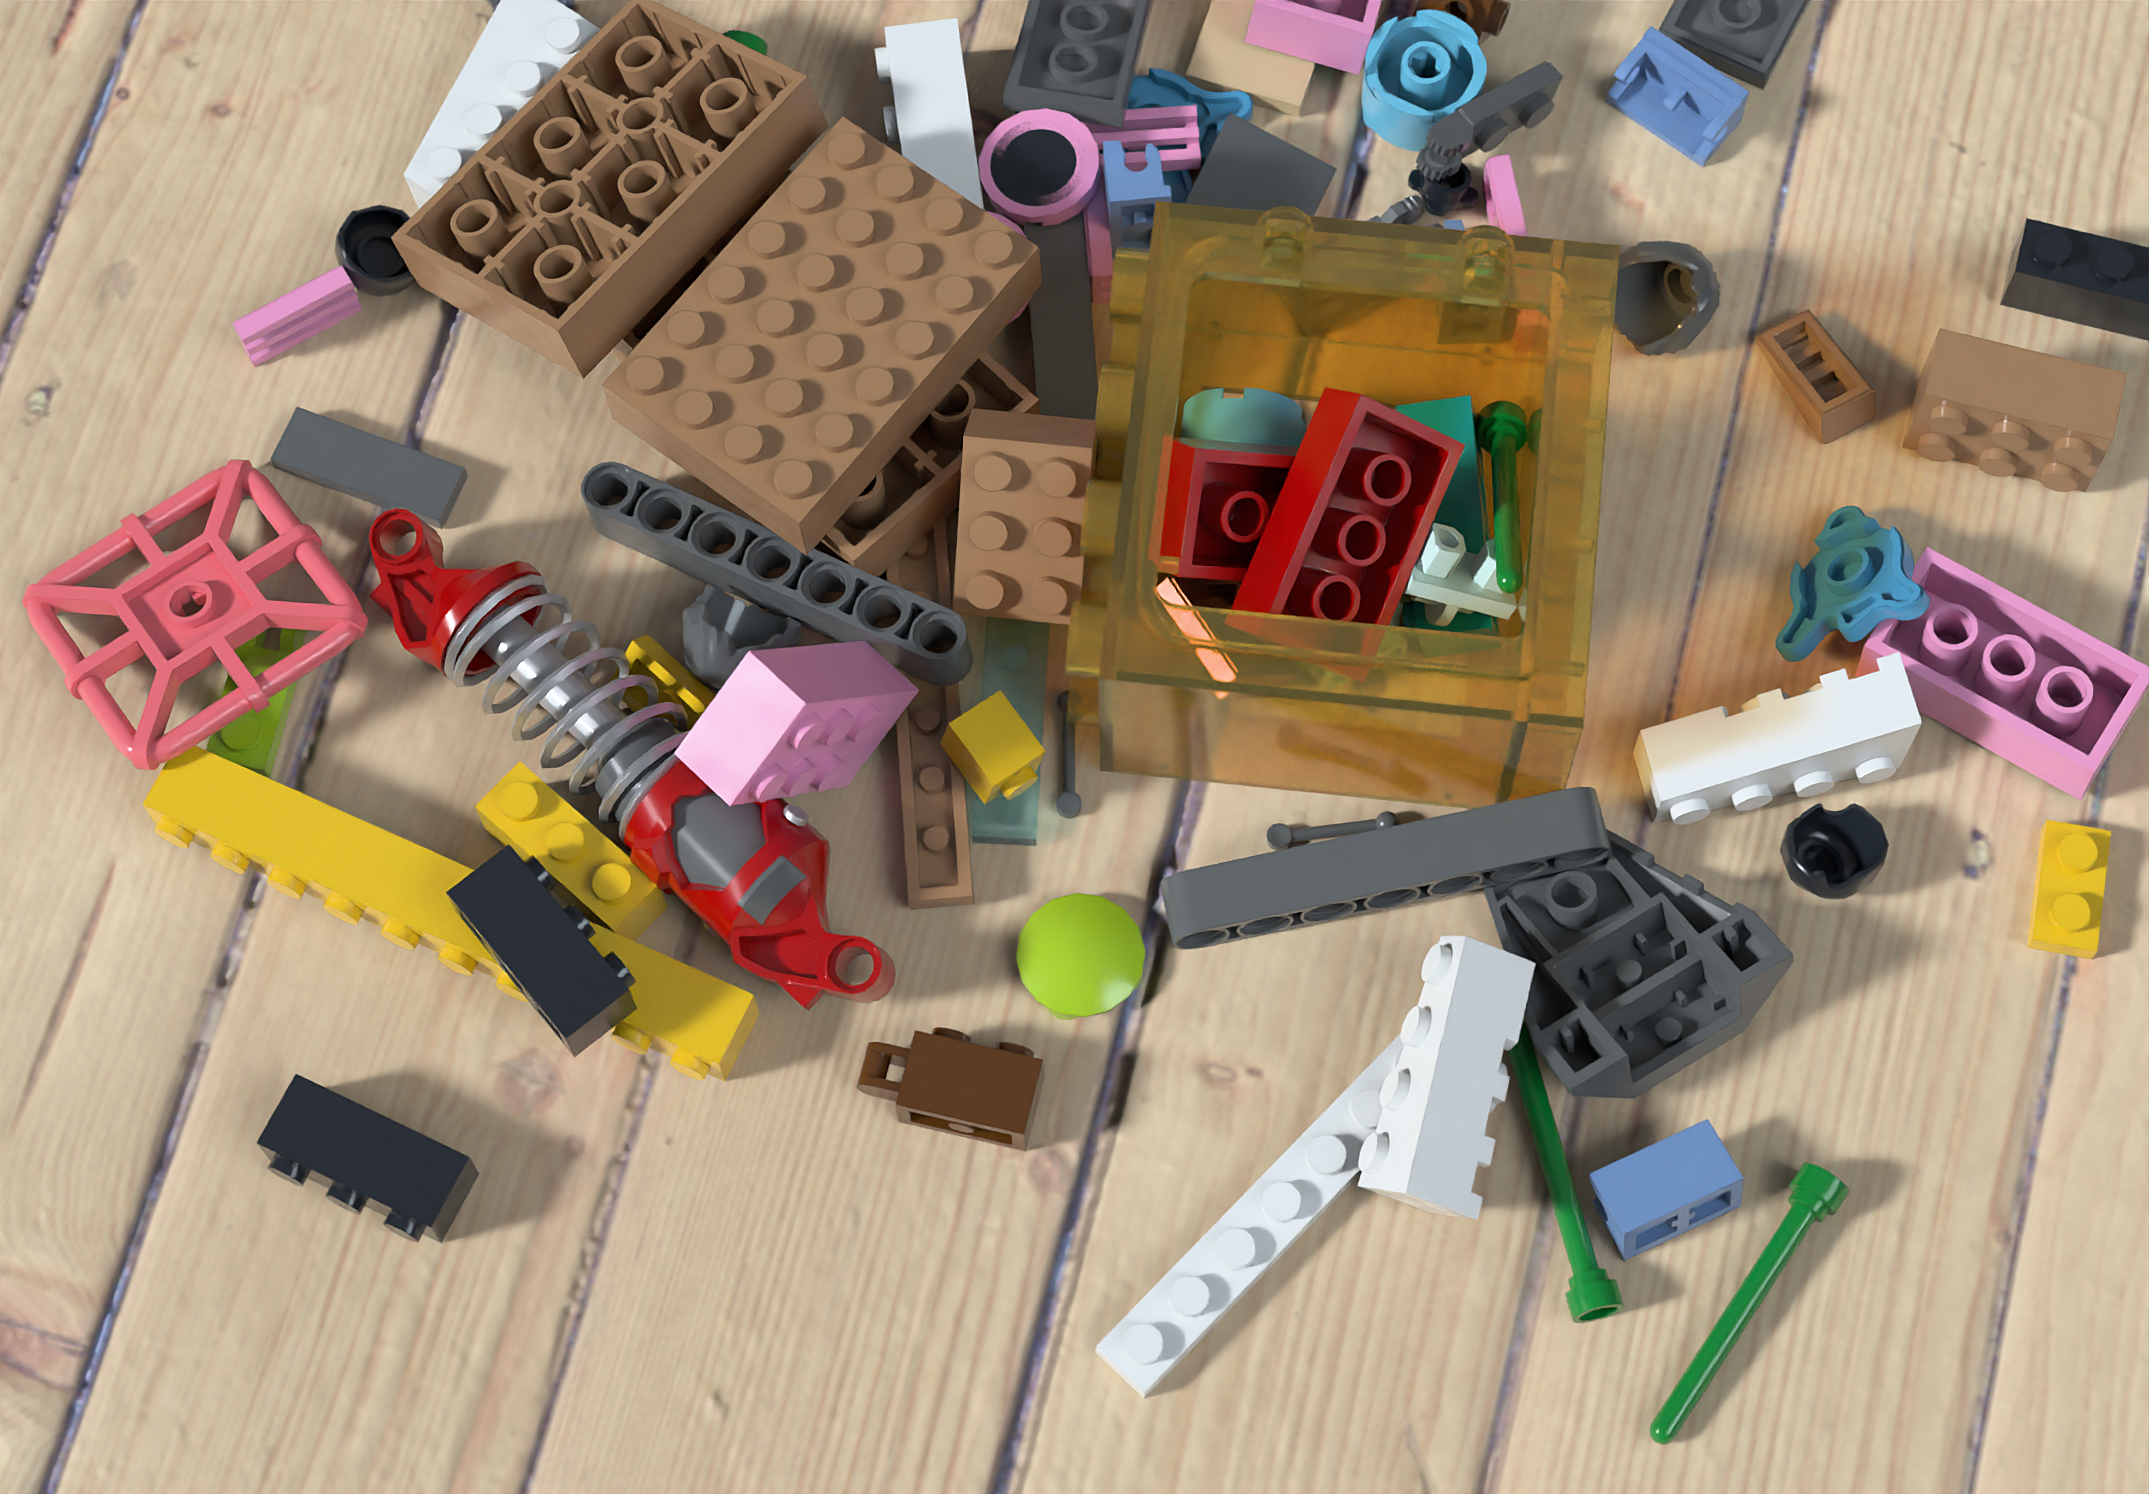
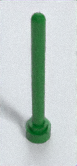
M1502 400L1492 402L1480 411L1477 418V435L1481 447L1491 454L1497 586L1502 592L1512 594L1519 591L1523 584L1516 452L1525 445L1528 429L1524 410L1513 402Z
M1523 1020L1518 1043L1507 1052L1573 1276L1568 1280L1570 1290L1565 1294L1570 1314L1575 1323L1592 1322L1615 1315L1622 1311L1625 1306L1617 1280L1609 1279L1606 1269H1599L1528 1027Z
M1805 1162L1791 1181L1789 1188L1792 1194L1788 1199L1791 1205L1790 1210L1651 1423L1649 1432L1651 1438L1656 1443L1668 1444L1674 1440L1814 1221L1822 1222L1826 1215H1835L1849 1193L1847 1186L1829 1171L1815 1164Z

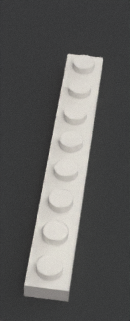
M1401 1033L1096 1346V1353L1143 1398L1164 1379L1362 1173L1358 1165L1360 1151L1367 1137L1376 1131L1383 1110L1379 1101L1380 1092L1388 1074L1397 1068L1404 1047L1400 1039Z

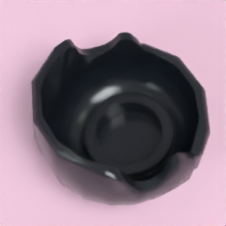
M380 204L361 210H354L347 216L338 230L335 240L336 259L339 267L342 266L353 286L358 291L377 297L391 296L408 289L415 282L413 275L391 239L411 218L403 210Z
M1818 803L1787 825L1780 853L1790 880L1798 887L1818 897L1836 900L1854 895L1874 880L1884 865L1889 842L1882 824L1864 807L1854 803L1843 810L1830 811L1826 810L1821 803Z

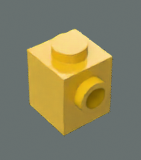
M1001 690L948 723L940 743L985 805L1002 793L1007 800H1011L1032 786L1039 778L1035 772L1046 752Z

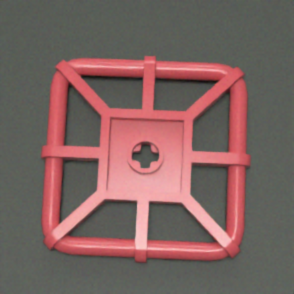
M231 459L226 466L207 473L137 517L134 513L120 520L121 528L56 567L36 584L28 585L22 600L23 606L27 609L32 627L66 674L64 683L71 695L86 703L117 750L132 761L136 769L156 770L160 763L178 757L253 709L256 713H259L271 705L268 701L270 697L341 653L354 640L363 638L369 622L368 617L363 613L358 597L322 551V540L311 525L300 522L269 479L256 468H253L249 460ZM250 495L280 536L238 562L227 547L243 496L247 497ZM215 499L204 533L168 556H165L152 537ZM136 547L151 565L115 589L75 586ZM291 562L301 563L331 605L266 600L256 584ZM194 601L199 606L205 604L198 613L184 617L186 613L183 606L188 602ZM59 612L119 616L129 631L85 658L56 615ZM270 627L326 631L254 678L234 652L236 648ZM146 654L157 672L136 731L105 687L107 678ZM219 660L238 688L164 734L180 684Z

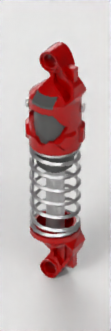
M399 508L385 511L376 518L370 529L369 542L381 583L369 597L393 618L394 630L403 648L424 663L435 666L449 680L454 681L456 687L475 686L496 672L488 683L482 698V708L485 714L503 713L526 698L516 712L511 725L513 741L532 740L545 733L558 721L559 723L545 740L540 752L542 768L561 767L572 761L587 748L588 751L577 764L570 778L569 790L571 796L589 795L597 791L598 795L603 799L599 807L600 823L618 822L620 824L619 837L622 844L626 845L627 849L631 852L630 861L659 890L662 889L666 894L678 896L704 921V927L711 935L722 938L730 946L733 960L736 964L770 983L779 984L808 1011L824 994L855 1002L871 1003L879 1001L889 993L894 985L896 976L894 961L889 954L864 937L830 933L826 898L831 849L828 840L808 823V816L804 810L796 805L788 804L783 798L729 806L674 754L690 732L687 731L688 716L683 706L672 702L657 704L658 687L654 679L644 675L629 676V660L624 651L612 647L600 649L601 635L596 625L583 620L571 621L572 608L567 598L554 593L548 594L549 587L545 577H542L540 572L530 563L517 560L477 569H444L442 539L436 530L407 509ZM416 532V541L412 549L406 554L397 556V546L401 538L408 533ZM546 604L557 606L562 614L561 624L538 633L535 627L545 611ZM580 631L586 633L591 642L590 651L568 661L561 653L570 632ZM555 639L554 644L552 646L549 643V641ZM603 658L615 660L620 669L619 678L597 688L590 679L598 660ZM511 676L520 687L509 697L493 704L497 691L507 677ZM634 685L644 687L648 694L647 707L627 716L619 708L626 688ZM539 703L549 713L536 725L522 732L526 719ZM661 713L673 714L678 724L676 726L668 718L654 717ZM569 731L577 741L567 750L551 759L554 748L565 733ZM598 758L596 777L580 786L584 775ZM863 954L871 955L874 966L869 979L859 985H850L847 978V970L851 961Z

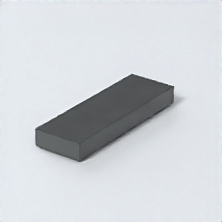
M296 407L270 458L276 469L388 510L395 508L407 509L428 525L443 529L468 478L464 467L300 407Z

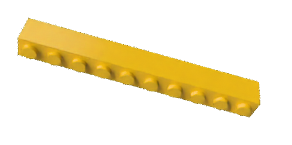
M196 745L178 757L167 761L142 804L156 824L154 832L161 838L185 849H188L191 842H194L211 850L210 857L229 870L244 874L248 867L269 876L266 882L271 887L289 897L301 899L305 892L325 901L323 908L340 920L358 925L361 918L382 927L381 935L392 943L408 950H415L418 944L440 953L437 959L448 968L466 976H472L476 969L496 978L495 986L504 993L518 1000L528 1002L457 915L446 894L449 889L472 873L474 869ZM588 921L596 932L589 939L591 944L602 957L613 951L636 980V983L629 987L637 1009L611 1029L613 1031L611 1038L621 1046L639 1054H646L649 1048L671 1057L669 1064L673 1068L696 1080L704 1081L707 1074L722 1081H726L760 1014L755 995Z

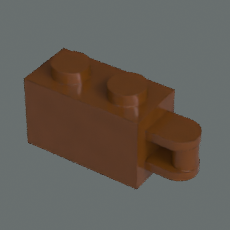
M943 1027L933 1028L932 1034L915 1030L910 1049L882 1042L868 1043L856 1088L867 1095L895 1101L898 1121L900 1123L1026 1152L1045 1078L1043 1059L1035 1058L1034 1052L1031 1049L1010 1042H998L995 1048L970 1043L971 1038L965 1033ZM890 1065L905 1068L901 1083L886 1080Z

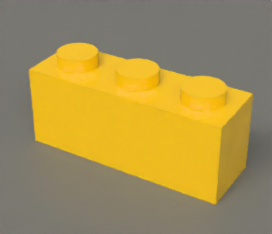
M521 761L475 805V809L486 831L503 847L510 844L523 861L533 855L554 880L556 887L552 890L566 903H573L588 921L611 930L615 934L617 933L636 941L668 908L662 890H659L630 861V857Z

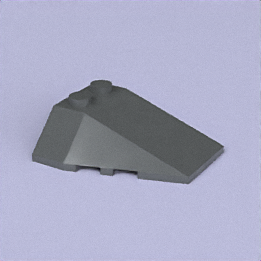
M1606 829L1612 852L1605 859L1584 867L1483 888V892L1502 949L1535 962L1524 1016L1536 1052L1573 1096L1636 1098L1744 1032L1790 968L1794 959L1792 952L1753 910L1739 902L1731 906L1706 892L1703 882L1687 873L1681 878L1656 864L1653 854Z

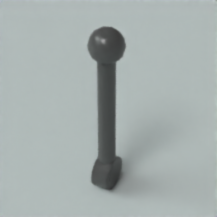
M1066 690L1058 696L1056 702L1058 709L1063 713V793L1057 798L1056 808L1060 816L1071 819L1078 816L1082 808L1081 798L1075 793V713L1080 709L1082 702L1080 696L1075 691Z
M1385 811L1380 813L1376 819L1290 829L1283 823H1277L1268 829L1267 843L1271 849L1278 851L1289 848L1292 842L1353 835L1400 825V821L1396 814Z

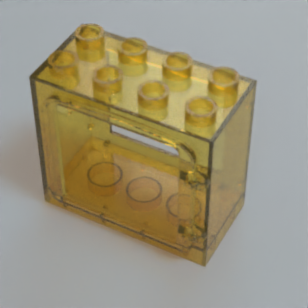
M1162 201L1155 202L1150 249L1116 247L1109 310V322L1114 323L1110 362H1102L1096 407L1095 438L1100 439L1096 479L1088 478L1082 519L1080 555L1085 557L1082 599H1073L1067 641L1065 674L1066 677H1070L1067 723L1099 727L1100 771L1475 809L1566 789L1584 728L1620 245L1508 235L1504 230L1492 225H1479L1466 231L1308 216L1302 210L1292 206H1278L1268 211H1256ZM1244 387L1272 391L1293 400L1319 402L1324 388L1329 387L1363 394L1392 409H1396L1398 405L1471 395L1477 415L1486 405L1495 401L1504 400L1519 405L1526 414L1528 429L1525 445L1516 452L1523 584L1520 590L1514 593L1517 607L1510 618L1507 620L1498 617L1500 637L1178 605L1166 601L1159 594L1157 586L1167 577H1177L1173 574H1178L1179 557L1160 556L1173 439L1174 437L1180 438L1185 402L1201 391L1224 388L1223 393L1244 395ZM1486 452L1484 476L1491 540L1495 538L1491 454Z

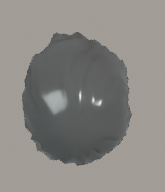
M1672 241L1639 242L1635 246L1626 248L1623 253L1612 255L1611 262L1606 264L1604 274L1600 277L1605 285L1603 292L1608 296L1604 299L1606 307L1611 308V321L1617 325L1616 330L1619 334L1626 335L1628 341L1633 344L1638 352L1647 356H1660L1663 353L1675 354L1678 350H1685L1708 325L1719 306L1720 285L1717 281L1716 272L1713 271V265L1701 251L1686 243Z
M715 584L706 585L704 593L698 596L695 602L690 607H686L682 613L685 662L694 677L704 685L717 691L722 689L749 651L795 647L802 640V637L798 634L802 626L797 620L791 617L785 618L782 615L775 616L774 613L769 611L762 613L756 605L747 607L745 602L725 594L722 588Z

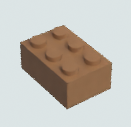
M1939 328L1916 384L1902 448L1917 451L1919 455L1932 461L1946 462L1955 460L1975 465L1983 472L1993 476L2008 477L2016 475L2040 481L2044 487L2058 492L2074 490L2086 492L2113 442L2127 373Z
M972 408L963 436L953 611L955 613L1079 626L1087 582L1099 428L1098 420Z

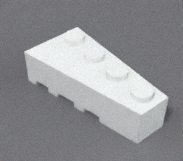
M501 0L404 173L418 208L420 209L601 29L557 0Z
M957 18L884 27L886 47L875 48L879 85L891 84L894 106L883 107L887 143L899 142L900 154L984 210Z
M1897 652L1876 659L1879 671L1851 680L1848 679L1845 668L1819 676L1821 683L1808 688L1801 695L1790 698L1789 694L1781 691V688L1758 694L1756 698L1747 701L1739 708L1740 713L1729 716L1727 708L1719 706L1640 730L1633 750V756L1653 823L1672 819L1673 823L1677 825L1689 824L1707 817L1711 813L1710 810L1734 805L1738 811H1747L1768 804L1772 801V796L1796 791L1799 797H1810L1830 790L1834 787L1835 782L1858 777L1860 783H1874L1895 774L1896 769L1903 762L1922 725L1900 653Z
M1466 935L1440 936L1438 944L1431 947L1422 966L1421 977L1425 984L1418 1005L1409 1011L1401 1029L1400 1039L1404 1047L1397 1068L1388 1074L1380 1092L1379 1101L1383 1110L1376 1131L1367 1137L1360 1151L1358 1165L1362 1173L1357 1186L1427 1212L1478 1220L1483 1197L1471 1193L1477 1166L1485 1168L1490 1166L1496 1139L1486 1136L1485 1128L1489 1113L1494 1110L1497 1104L1505 1101L1510 1077L1507 1076L1506 1065L1500 1062L1503 1050H1511L1518 1043L1535 962Z

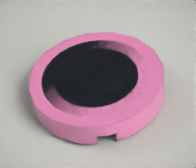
M1045 108L1022 111L1002 121L986 138L979 157L980 182L993 209L1011 222L1026 225L1025 221L1030 223L1041 222L1042 226L1057 225L1079 214L1094 198L1099 185L1098 178L1101 172L1100 154L1092 134L1087 126L1068 113Z

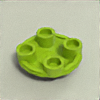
M1075 893L1052 899L1031 915L1019 935L1016 961L1022 983L1036 1001L1047 1007L1053 1016L1062 1020H1071L1077 1017L1085 1018L1109 1012L1127 999L1142 981L1145 947L1138 925L1123 907L1103 896Z

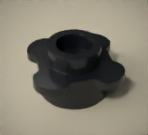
M1464 163L1461 164L1457 173L1451 176L1446 175L1445 179L1441 178L1439 181L1437 179L1431 181L1430 178H1425L1423 174H1419V169L1410 172L1407 180L1408 186L1412 190L1419 192L1425 203L1426 211L1434 216H1446L1449 211L1460 206L1472 208L1478 200L1477 190L1470 187L1472 182L1471 172Z

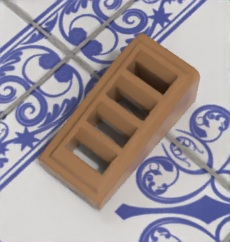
M1809 309L1756 336L1757 346L1810 428L1823 444H1828L1874 419L1875 390ZM1806 339H1809L1812 343L1789 356L1784 351ZM1820 359L1823 360V363L1801 373L1800 369ZM1834 379L1837 383L1818 393L1815 390Z

